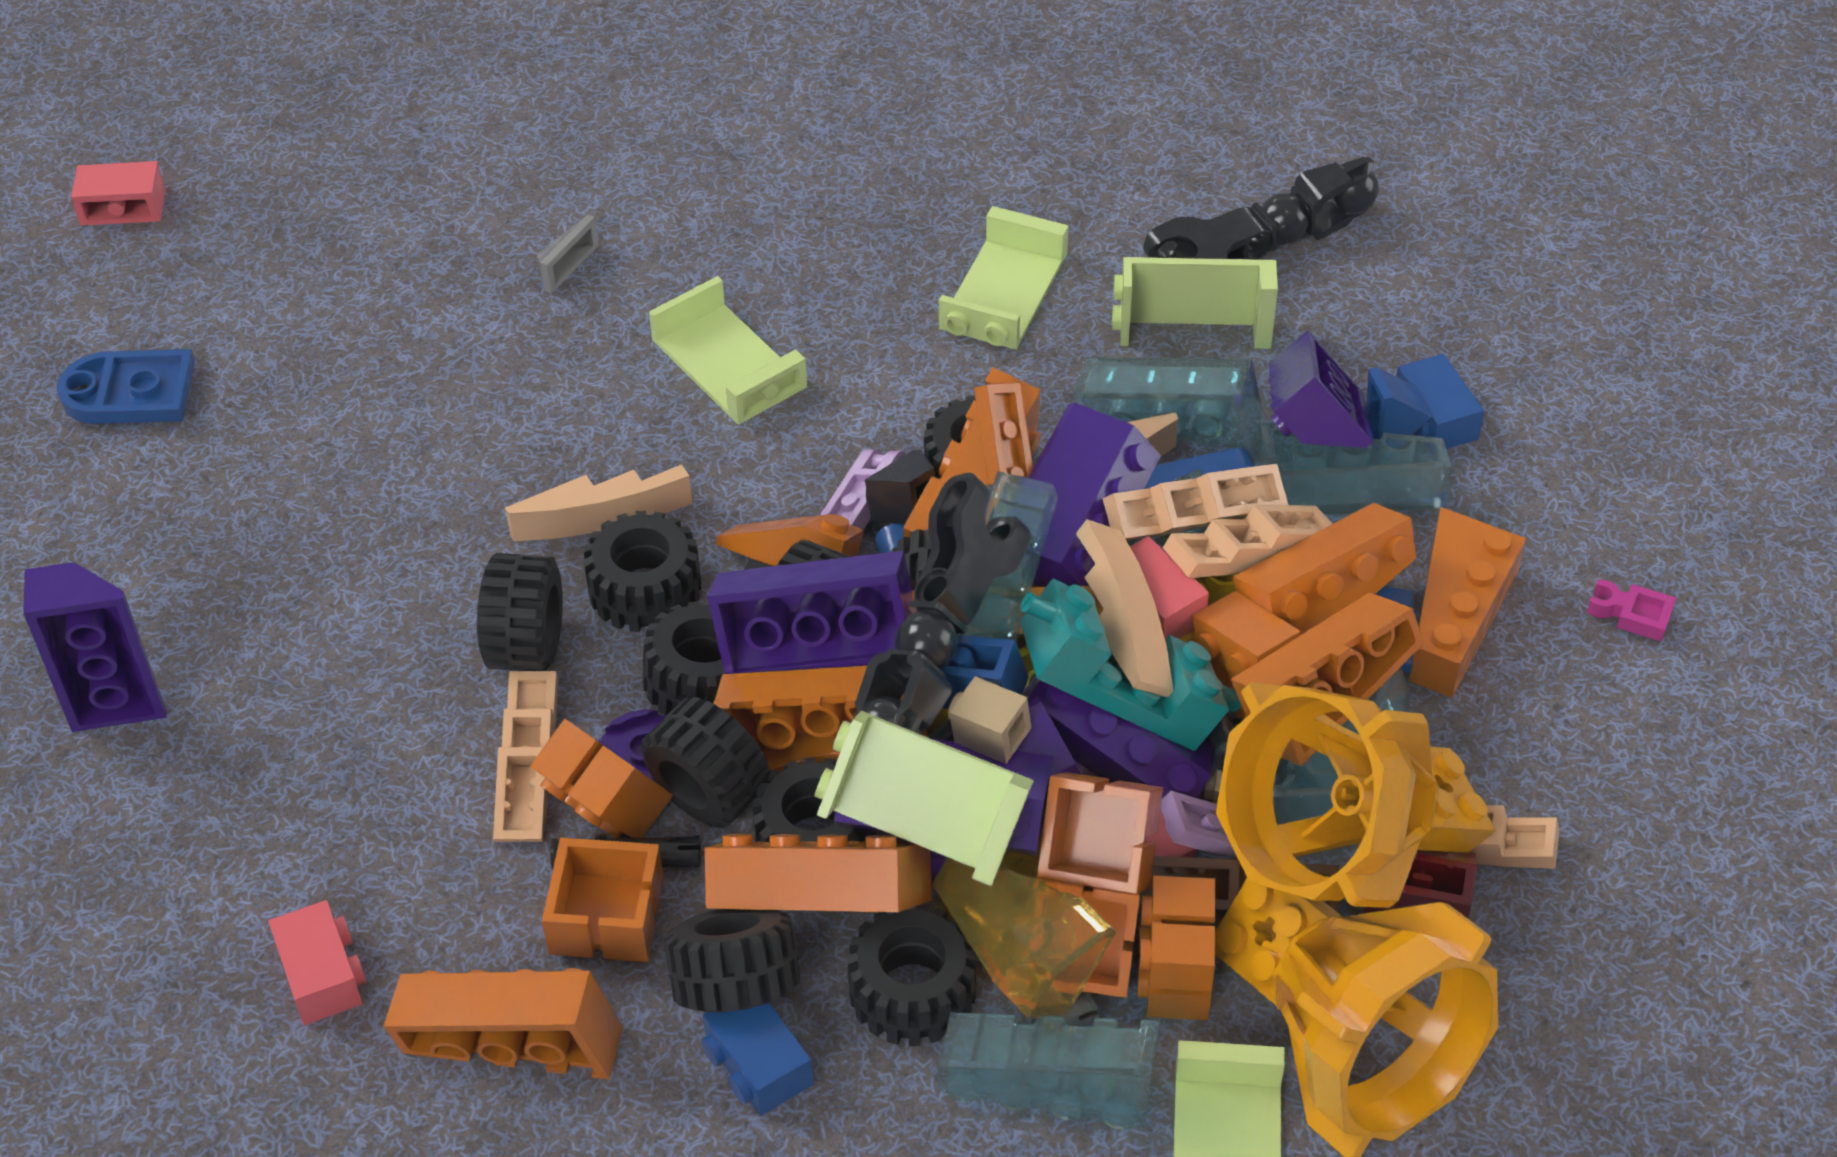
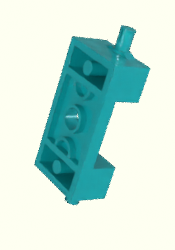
M1052 579L1040 596L1028 592L1021 602V611L1026 614L1020 620V624L1036 677L1047 684L1194 752L1229 709L1236 712L1241 707L1236 691L1223 685L1216 677L1208 651L1197 642L1188 641L1186 643L1171 635H1168L1165 641L1174 691L1167 698L1133 688L1111 653L1104 633L1105 628L1100 621L1095 607V599L1086 589L1079 585L1073 584L1068 586L1056 579Z

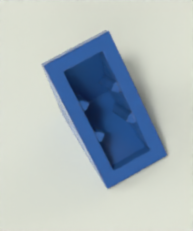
M1378 367L1368 369L1366 408L1373 443L1380 457L1389 456L1423 426L1432 415L1416 386Z

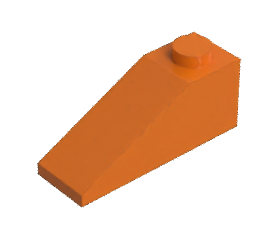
M825 514L737 525L718 535L715 544L756 561L777 566L790 547L800 540H808L851 557L858 556L864 530L850 525L849 520L843 516Z

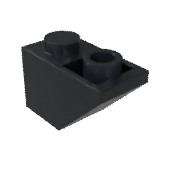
M912 450L865 479V494L872 522L906 523L932 476L935 477L934 467L921 450Z

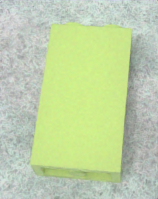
M992 206L986 216V242L954 298L941 295L939 299V329L954 335H964L986 341L994 346H1005L1017 350L1068 254L1069 225Z
M1123 257L1122 274H1114V300H1121V305H1113L1112 330H1120V346H1129L1130 323L1253 325L1254 348L1271 349L1278 293L1276 260Z
M718 276L649 311L652 340L738 425L807 388L806 359L796 349L779 357L725 305L723 280Z
M860 711L852 723L843 721L832 748L840 752L834 770L825 768L814 797L822 800L817 815L827 819L832 811H836L975 868L972 879L991 886L998 873L1034 780L863 711Z
M1179 1040L1175 1075L1173 1157H1281V1083L1284 1071V1047Z

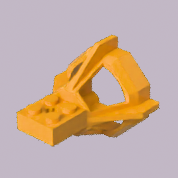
M1251 682L1242 689V696L1251 713L1229 732L1216 815L1250 883L1311 900L1341 901L1343 898H1346L1348 903L1354 907L1390 908L1399 901L1417 850L1469 853L1496 831L1487 815L1488 809L1485 802L1474 792L1464 773L1465 767L1462 760L1451 748L1430 746L1429 724L1423 714L1394 710L1382 711L1374 701L1306 687ZM1342 712L1355 726L1359 734L1337 724L1325 714ZM1291 739H1294L1329 757L1339 777L1331 791V800L1334 807L1321 816L1277 825L1273 802L1275 775L1286 746ZM1361 843L1348 863L1331 877L1309 870L1295 858Z
M1247 878L1215 931V955L1276 1005L1277 1010H1281L1289 1028L1307 1124L1344 1157H1361L1372 1138L1394 1141L1455 1099L1498 1029L1497 969L1482 958L1491 943V937L1447 903L1436 902L1342 917L1322 900H1311L1250 883ZM1440 972L1439 991L1433 1009L1407 992L1422 980ZM1380 1018L1413 1039L1409 1047L1384 1070L1363 1082L1348 1086L1351 1070L1359 1050Z

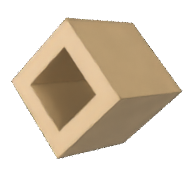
M976 676L964 692H959L955 695L948 711L954 743L1004 764L1008 763L1031 729L1027 697Z

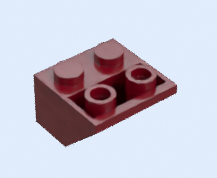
M1417 850L1399 901L1390 908L1364 907L1363 914L1443 902L1452 906L1468 919L1477 868L1476 853Z

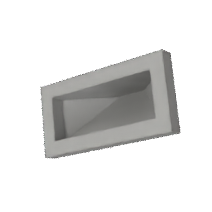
M588 214L537 254L546 292L552 294L599 246L595 217Z

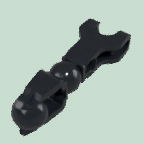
M1362 157L1343 164L1335 162L1304 171L1296 177L1294 186L1291 187V194H1274L1263 202L1262 207L1256 202L1251 207L1237 208L1209 220L1195 217L1174 218L1155 227L1147 234L1143 246L1144 253L1148 258L1258 260L1269 251L1276 250L1277 244L1293 243L1302 237L1305 232L1310 236L1312 235L1316 240L1323 239L1346 227L1355 217L1362 215L1374 205L1379 193L1378 181L1375 174L1371 171L1375 162L1370 157Z
M963 473L951 477L942 487L930 510L928 528L931 539V553L916 584L914 601H911L908 609L913 614L908 615L897 629L896 649H888L886 653L877 654L869 661L855 701L857 711L853 719L860 711H863L920 735L931 727L952 692V684L945 679L946 674L941 669L946 668L956 655L957 634L964 635L968 629L966 626L976 616L993 580L998 576H1007L1017 570L1023 559L1031 537L1029 528L1018 517L1014 516L996 517L989 520L986 524L985 512L990 492L987 486L973 473Z

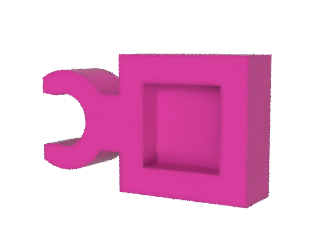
M1597 580L1593 594L1596 597L1591 596L1587 613L1597 618L1617 617L1619 620L1616 628L1662 642L1676 597L1631 584L1629 592L1626 593L1620 591L1610 581Z

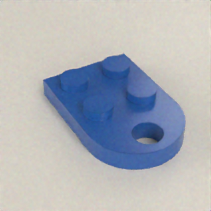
M192 349L93 353L76 360L63 371L58 380L57 391L65 412L72 418L84 423L183 421L195 359ZM90 385L84 390L73 391L78 386Z

